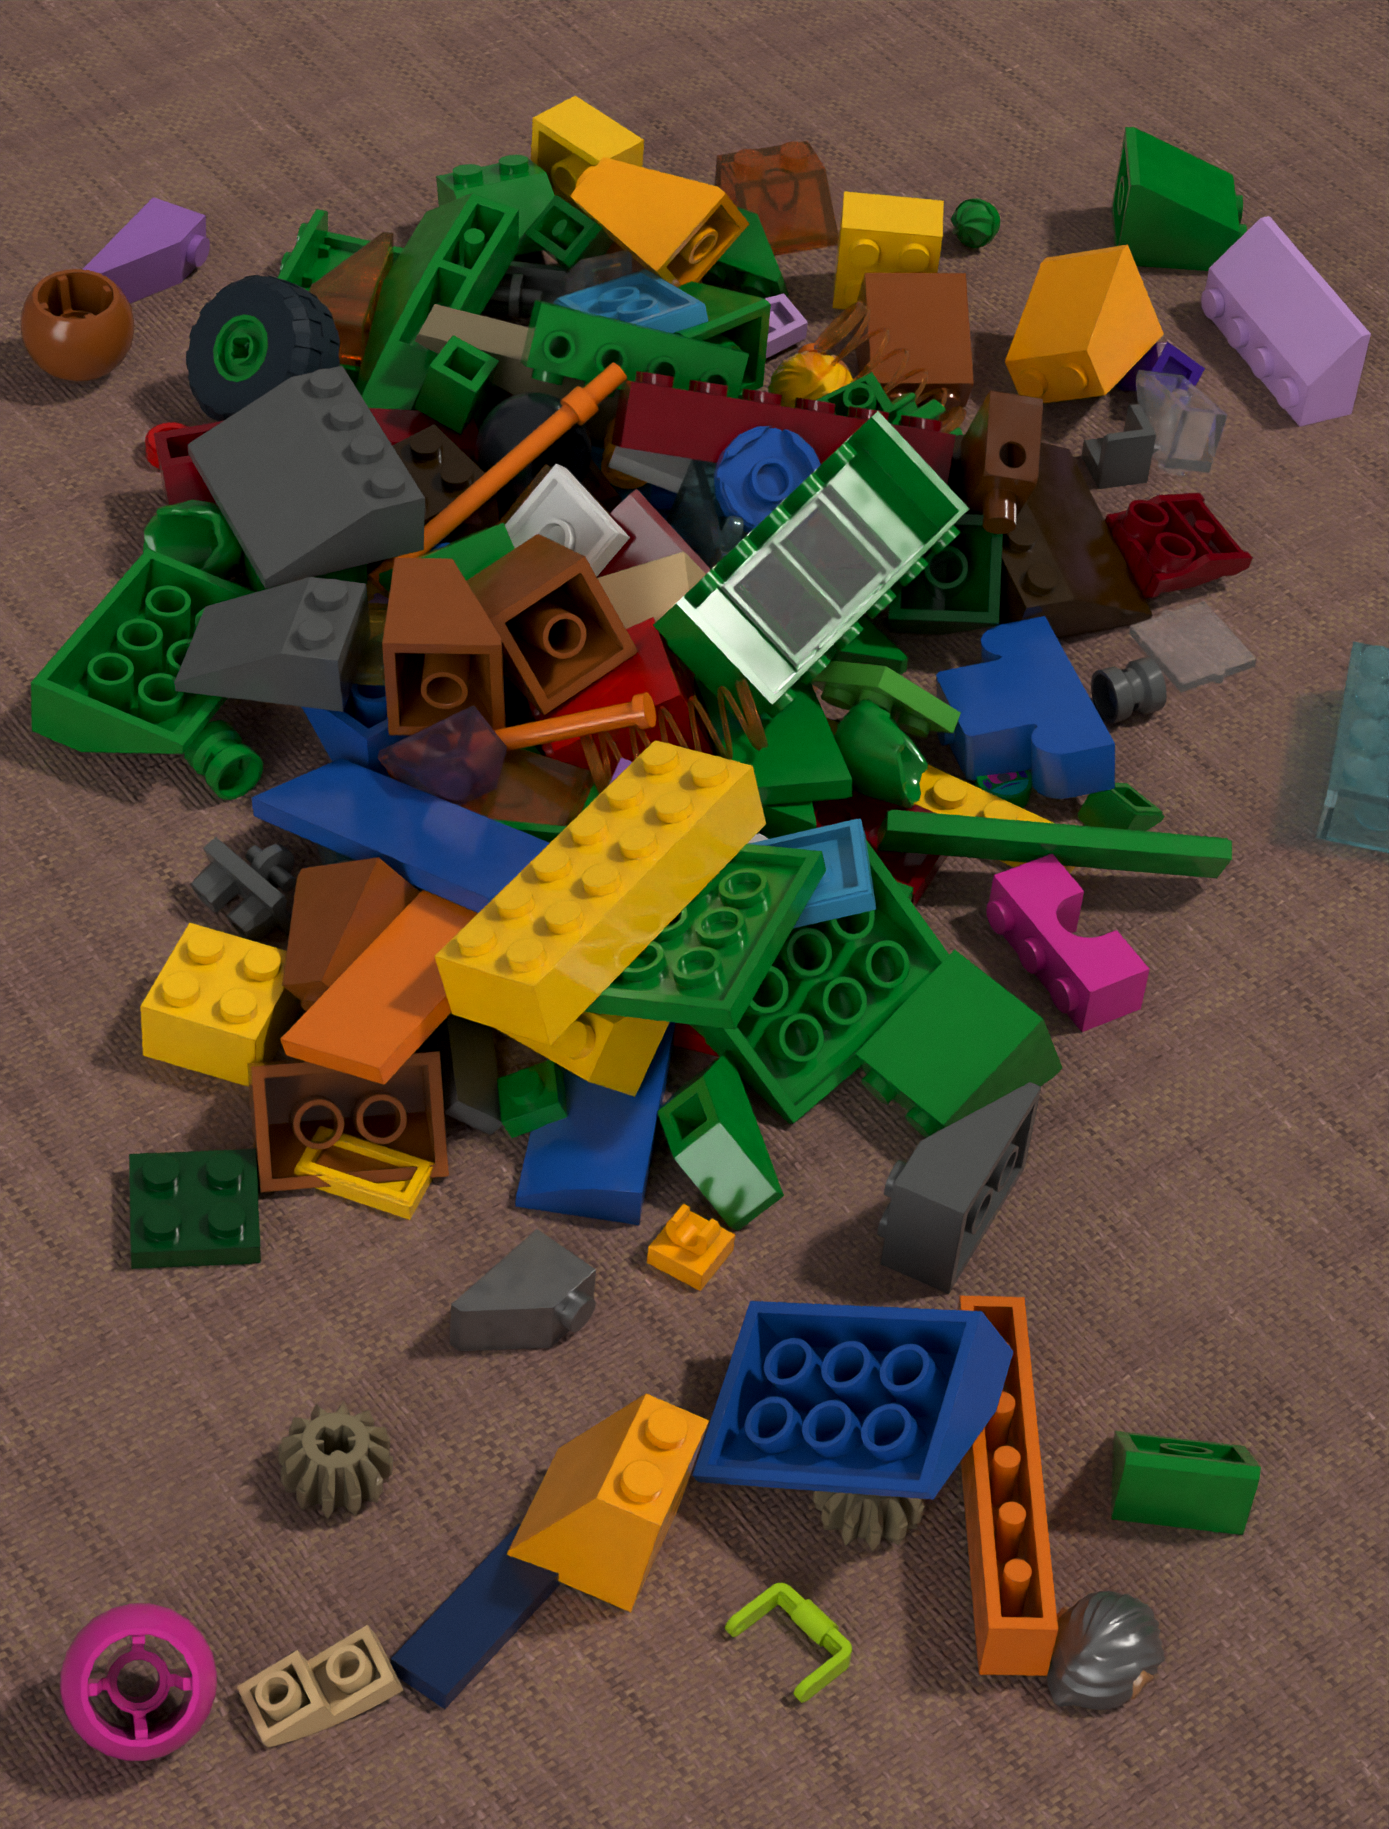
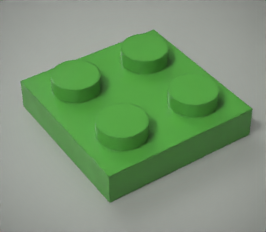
M831 661L824 670L809 682L823 691L821 695L823 701L841 709L850 710L851 707L857 705L863 699H869L883 710L889 712L891 718L896 721L901 730L919 737H927L929 731L954 733L961 712L887 666Z

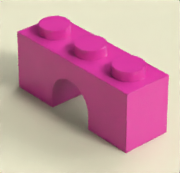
M1049 854L995 874L993 876L989 902L986 907V916L992 929L997 934L1003 935L1017 952L1023 967L1029 973L1035 974L1049 991L1057 1009L1062 1013H1066L1080 1031L1084 1032L1140 1010L1150 969L1117 930L1093 938L1072 934L1077 930L1084 890L1053 854Z

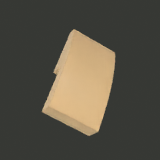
M368 1625L308 1661L297 1650L237 1686L257 1732L267 1748L288 1743L333 1727L381 1704L404 1690L377 1635Z

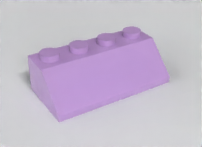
M1270 216L1262 217L1209 268L1205 290L1201 295V308L1206 317L1211 319L1227 338L1230 346L1235 348L1251 367L1254 375L1260 378L1274 395L1280 407L1288 412L1299 427L1352 414L1371 333Z

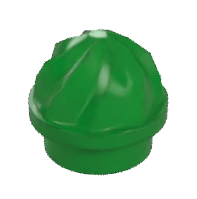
M979 198L968 199L960 203L951 217L953 224L952 234L957 236L962 244L971 248H979L989 244L1000 228V216L997 209L991 203Z

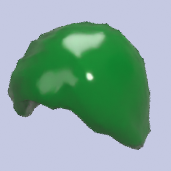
M188 500L157 508V515L153 516L144 528L143 552L147 548L227 581L239 570L243 549L220 508L214 502Z
M863 699L857 705L851 707L849 712L844 715L837 725V731L834 734V738L852 777V789L870 798L904 808H912L914 803L920 799L921 790L919 782L922 773L928 769V764L912 740L899 728L896 721L891 718V714L880 708L877 704H874L871 700Z

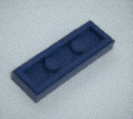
M519 1523L391 1658V1665L398 1678L443 1709H446L561 1584L558 1581L559 1573L507 1555L521 1526Z

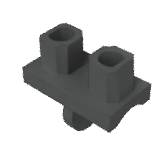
M512 261L483 311L509 314V317L520 318V316L531 317L535 300L554 304V301L557 300L556 298L565 296L567 268Z
M217 837L211 840L203 848L211 863L190 884L198 898L213 912L217 913L233 897L239 894L244 900L226 917L241 937L257 942L275 927L288 937L292 914L285 909L287 900L277 888L279 887L284 892H289L295 887L297 880L290 874L295 862L294 855L282 844H274L264 850L254 845L249 848L245 856L252 863L249 866Z

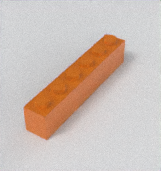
M960 1295L957 1310L982 1311L1014 1351L997 1410L961 1460L979 1675L1047 1676L1058 1633V1622L1025 1297Z

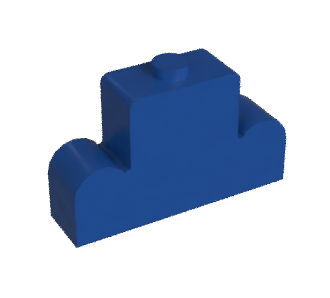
M1045 616L1001 624L990 628L984 632L981 638V663L944 670L936 674L937 698L961 712L954 733L937 732L942 746H950L966 779L975 781L977 776L1032 769L1033 788L1039 794L1049 798H1072L1115 789V742Z

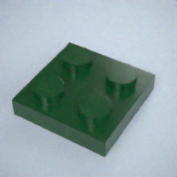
M256 1149L129 1154L132 1269L261 1263Z

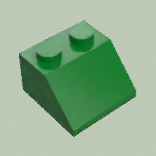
M508 155L500 158L497 164L482 167L475 164H464L453 168V173L436 176L439 206L474 193L519 209V251L516 256L542 250L524 233L555 195L547 173L531 159L523 155Z

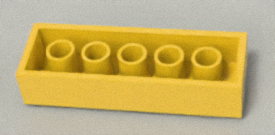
M655 740L435 955L452 1014L551 1046L766 825L753 766Z

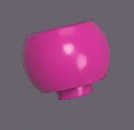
M131 1603L111 1608L93 1618L77 1633L66 1651L60 1671V1695L63 1709L74 1731L89 1746L106 1756L124 1761H147L166 1756L184 1746L200 1731L211 1712L216 1696L217 1670L213 1652L205 1637L189 1619L172 1609L155 1604ZM145 1635H152L169 1641L184 1655L187 1668L168 1669L163 1656L154 1647L145 1645ZM130 1636V1644L118 1649L110 1657L105 1673L90 1674L95 1660L110 1644ZM133 1660L150 1662L158 1672L155 1687L148 1694L140 1697L126 1695L117 1685V1677L120 1670L125 1664ZM175 1686L185 1691L181 1704L167 1719L147 1727L146 1713L157 1709L164 1702L170 1687ZM103 1690H107L112 1702L120 1710L132 1714V1728H126L109 1722L94 1708L90 1696H98Z

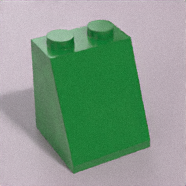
M1125 127L1111 204L1114 245L1128 244L1136 266L1209 271V268L1247 232L1246 224H1240L1243 214V196L1236 195L1233 174L1135 127Z
M693 281L677 287L705 304L709 321L673 334L748 353L749 357L740 394H742L743 389L757 390L762 388L771 304L764 298Z
M955 949L855 1053L866 1074L861 1079L863 1085L885 1105H888L894 1099L908 1111L905 1115L907 1121L925 1138L1029 1082L1041 1087L1054 1078L1062 1069L1044 1019Z

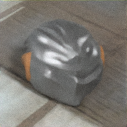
M1113 1591L1090 1593L1071 1608L1064 1606L1057 1614L1058 1633L1047 1674L1048 1687L1053 1702L1059 1707L1075 1705L1089 1709L1105 1710L1119 1707L1126 1701L1137 1698L1142 1688L1155 1680L1154 1674L1157 1673L1158 1666L1165 1660L1162 1649L1163 1642L1159 1638L1161 1630L1158 1628L1159 1622L1154 1618L1153 1610L1148 1604L1142 1603L1138 1598H1133L1130 1594L1122 1595Z

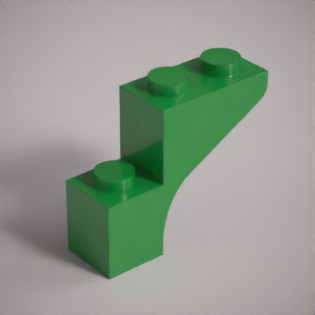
M452 335L430 364L415 409L459 434L464 431L472 418H474L479 431L487 415L498 405L507 392L493 384L499 360Z

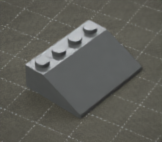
M343 366L319 369L312 373L290 377L188 444L190 458L265 589L424 550L425 497Z

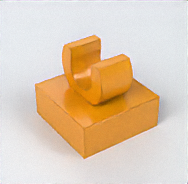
M683 1203L648 1246L647 1263L701 1291L734 1250L735 1234L720 1227L718 1221L712 1218L709 1221L690 1211V1207Z

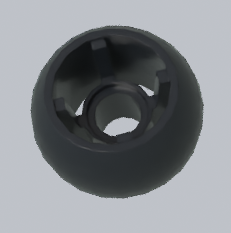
M524 392L500 402L487 415L477 434L475 442L476 465L486 473L562 407L561 399L547 393ZM576 423L502 487L496 493L497 498L513 507L519 508L555 464L567 468L581 484L589 468L592 456L591 438L585 423L582 426Z

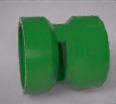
M223 720L207 723L184 752V757L197 774L206 776L208 786L219 798L224 800L237 799L248 793L260 780L263 772V762L250 746L242 744V739L237 731L228 722Z

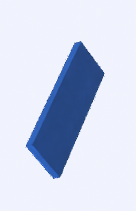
M343 758L251 797L253 815L258 819L353 860L379 857L411 885L476 913H479L549 844L547 841Z

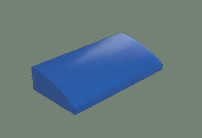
M669 1022L635 1097L588 1082L558 1065L564 1077L568 1117L530 1132L516 1194L515 1207L633 1225L640 1224L660 1120L657 1111L663 1105L674 1048L675 1022Z

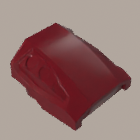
M1200 493L1157 495L1148 501L1134 500L1129 504L1126 511L1107 514L1105 522L1144 598H1154L1160 593L1196 587L1222 576H1234L1249 568L1253 557L1248 551L1243 552L1203 503L1205 499Z

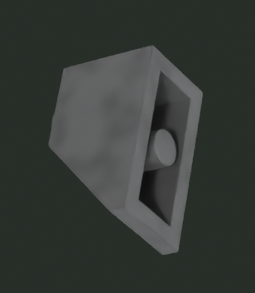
M536 1229L451 1304L450 1345L458 1351L551 1348L569 1331L577 1332L591 1318L596 1306V1301L594 1300L596 1269Z

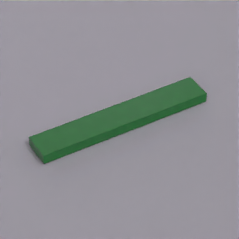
M902 810L888 811L877 831V850L1026 863L1053 854L1063 866L1218 878L1232 860V840H1228V838Z

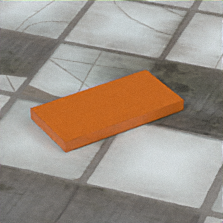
M422 890L281 1037L280 1040L286 1056L385 1085L451 1013L435 955L478 913Z

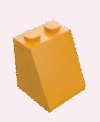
M603 157L596 166L587 168L580 175L576 182L575 190L570 195L583 212L601 226L615 243L646 270L675 287L691 281L698 283L749 225V222L728 195L717 186Z
M1128 244L1047 257L1041 262L1005 359V364L1019 395L1041 398L1043 403L1105 396L1164 335Z
M646 1393L558 1448L507 1555L559 1573V1582L631 1613L678 1511L709 1420Z

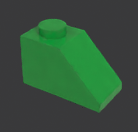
M558 195L551 200L524 233L560 266L566 267L570 274L583 283L590 275L594 274L597 265L613 243V240L601 226Z

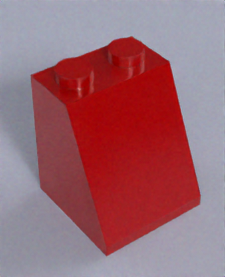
M654 617L626 629L639 651L638 653L546 715L540 713L528 700L535 720L540 721L632 702V698L636 694L647 692L651 696L656 711V724L652 728L641 730L637 725L541 744L552 768L556 769L563 766L574 786L584 785L590 775L611 781L620 758L633 762L655 740L716 756L693 688L673 651L667 645L668 642L653 626L656 622Z

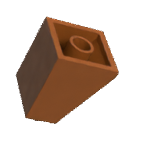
M865 273L851 320L860 378L873 372L891 402L905 393L913 392L916 395L915 403L917 407L923 406L932 399L942 404L946 411L954 410L958 407H966L974 385L966 273Z
M536 534L467 580L471 590L502 638L503 674L543 715H546L639 652L586 557L540 534Z
M395 558L382 642L389 735L468 736L506 728L502 638L454 560L441 558Z
M379 857L301 868L296 881L282 986L301 1000V1007L307 1011L413 901L420 891Z

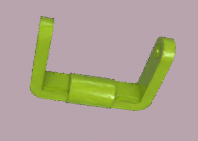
M776 1583L735 1613L726 1623L725 1630L732 1637H737L777 1605H780L791 1616V1620L820 1647H824L833 1655V1657L803 1679L795 1688L793 1695L801 1703H804L848 1669L852 1645L838 1631L839 1626L810 1599L805 1600L788 1584Z

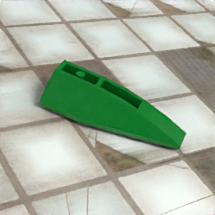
M471 193L429 210L424 214L385 277L381 287L356 384V389L368 408L416 410L415 405L428 368L438 355L434 351L415 342L418 333L434 304L481 315L519 251V209Z

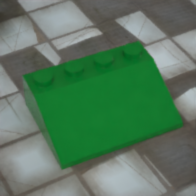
M147 548L31 681L32 732L80 752L183 754L228 699L227 697L175 691V679L204 608L255 592Z
M867 840L876 910L793 928L735 1030L689 1024L705 1038L706 1044L719 1056L726 1052L733 1057L740 1077L788 1124H794L861 1066L855 1053L949 956V953Z

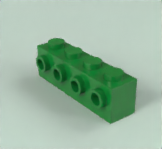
M535 300L520 363L526 367L533 368L531 375L533 379L562 385L564 376L585 381V387L614 362L624 371L628 381L635 382L636 371L674 377L672 388L688 390L690 380L726 385L728 386L727 397L738 399L749 354L742 350ZM616 389L607 397L614 398Z

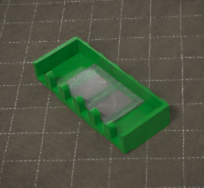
M877 411L657 620L653 626L668 641L667 645L744 727H747L764 712L773 719L797 696L790 687L799 678L807 685L828 666L831 661L824 653L832 645L840 652L861 633L864 628L857 620L865 612L873 619L893 601L896 595L890 587L897 580L905 587L925 569L928 562L922 555L929 548L937 555L960 533L954 524L969 508L882 414Z

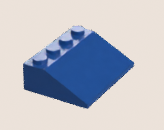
M750 1301L692 1476L697 1482L933 1500L996 1412L1014 1351L982 1311Z

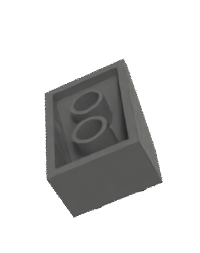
M308 577L206 606L175 679V691L343 712L371 636L366 583Z
M1031 1082L921 1140L907 1163L901 1160L895 1163L884 1188V1195L890 1197L891 1202L883 1213L877 1231L878 1236L885 1238L881 1265L947 1294L951 1292L1025 1169L1041 1091L1040 1086Z

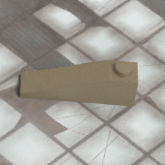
M434 304L415 339V342L439 354L452 335H455L499 360L493 384L513 395L524 392H540L563 399L576 386L582 389L584 387L585 381L564 376L562 385L531 378L533 368L526 367L520 363L528 332V327ZM616 389L614 398L606 397L597 405L599 411L585 423L590 436L600 442L605 436V430L609 422L616 417L620 389Z

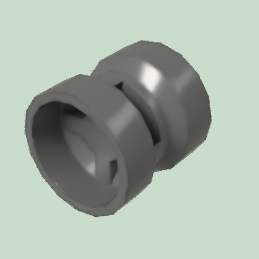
M1150 657L1130 661L1125 669L1122 670L1113 666L1097 670L1092 675L1091 694L1097 712L1107 723L1126 720L1133 711L1147 714L1161 710L1165 706L1167 693L1164 676L1160 667Z

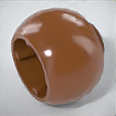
M70 269L48 275L32 288L21 311L20 329L26 350L42 370L63 380L89 381L109 374L122 363L132 345L135 323L132 307L122 289L111 279L90 270Z

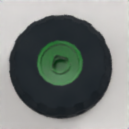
M259 275L246 276L241 280L231 282L217 292L216 296L207 302L199 312L201 315L196 324L192 326L189 335V350L186 351V365L192 394L198 401L202 411L208 417L218 422L226 420L290 377L312 373L319 369H330L340 366L339 334L328 307L322 304L317 296L306 289L269 275L268 277Z

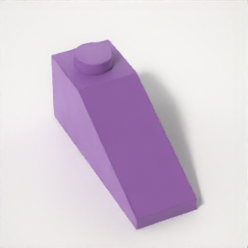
M153 197L82 270L94 271L111 279L122 289L129 303L180 284L196 267L203 265L209 254L210 241L206 238V215Z

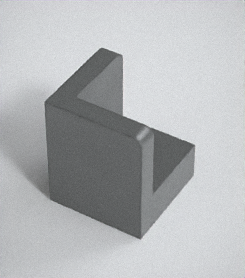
M1140 404L1128 406L1123 432L1110 433L1105 435L1104 438L1084 440L1081 457L1098 489L1147 483L1157 434Z

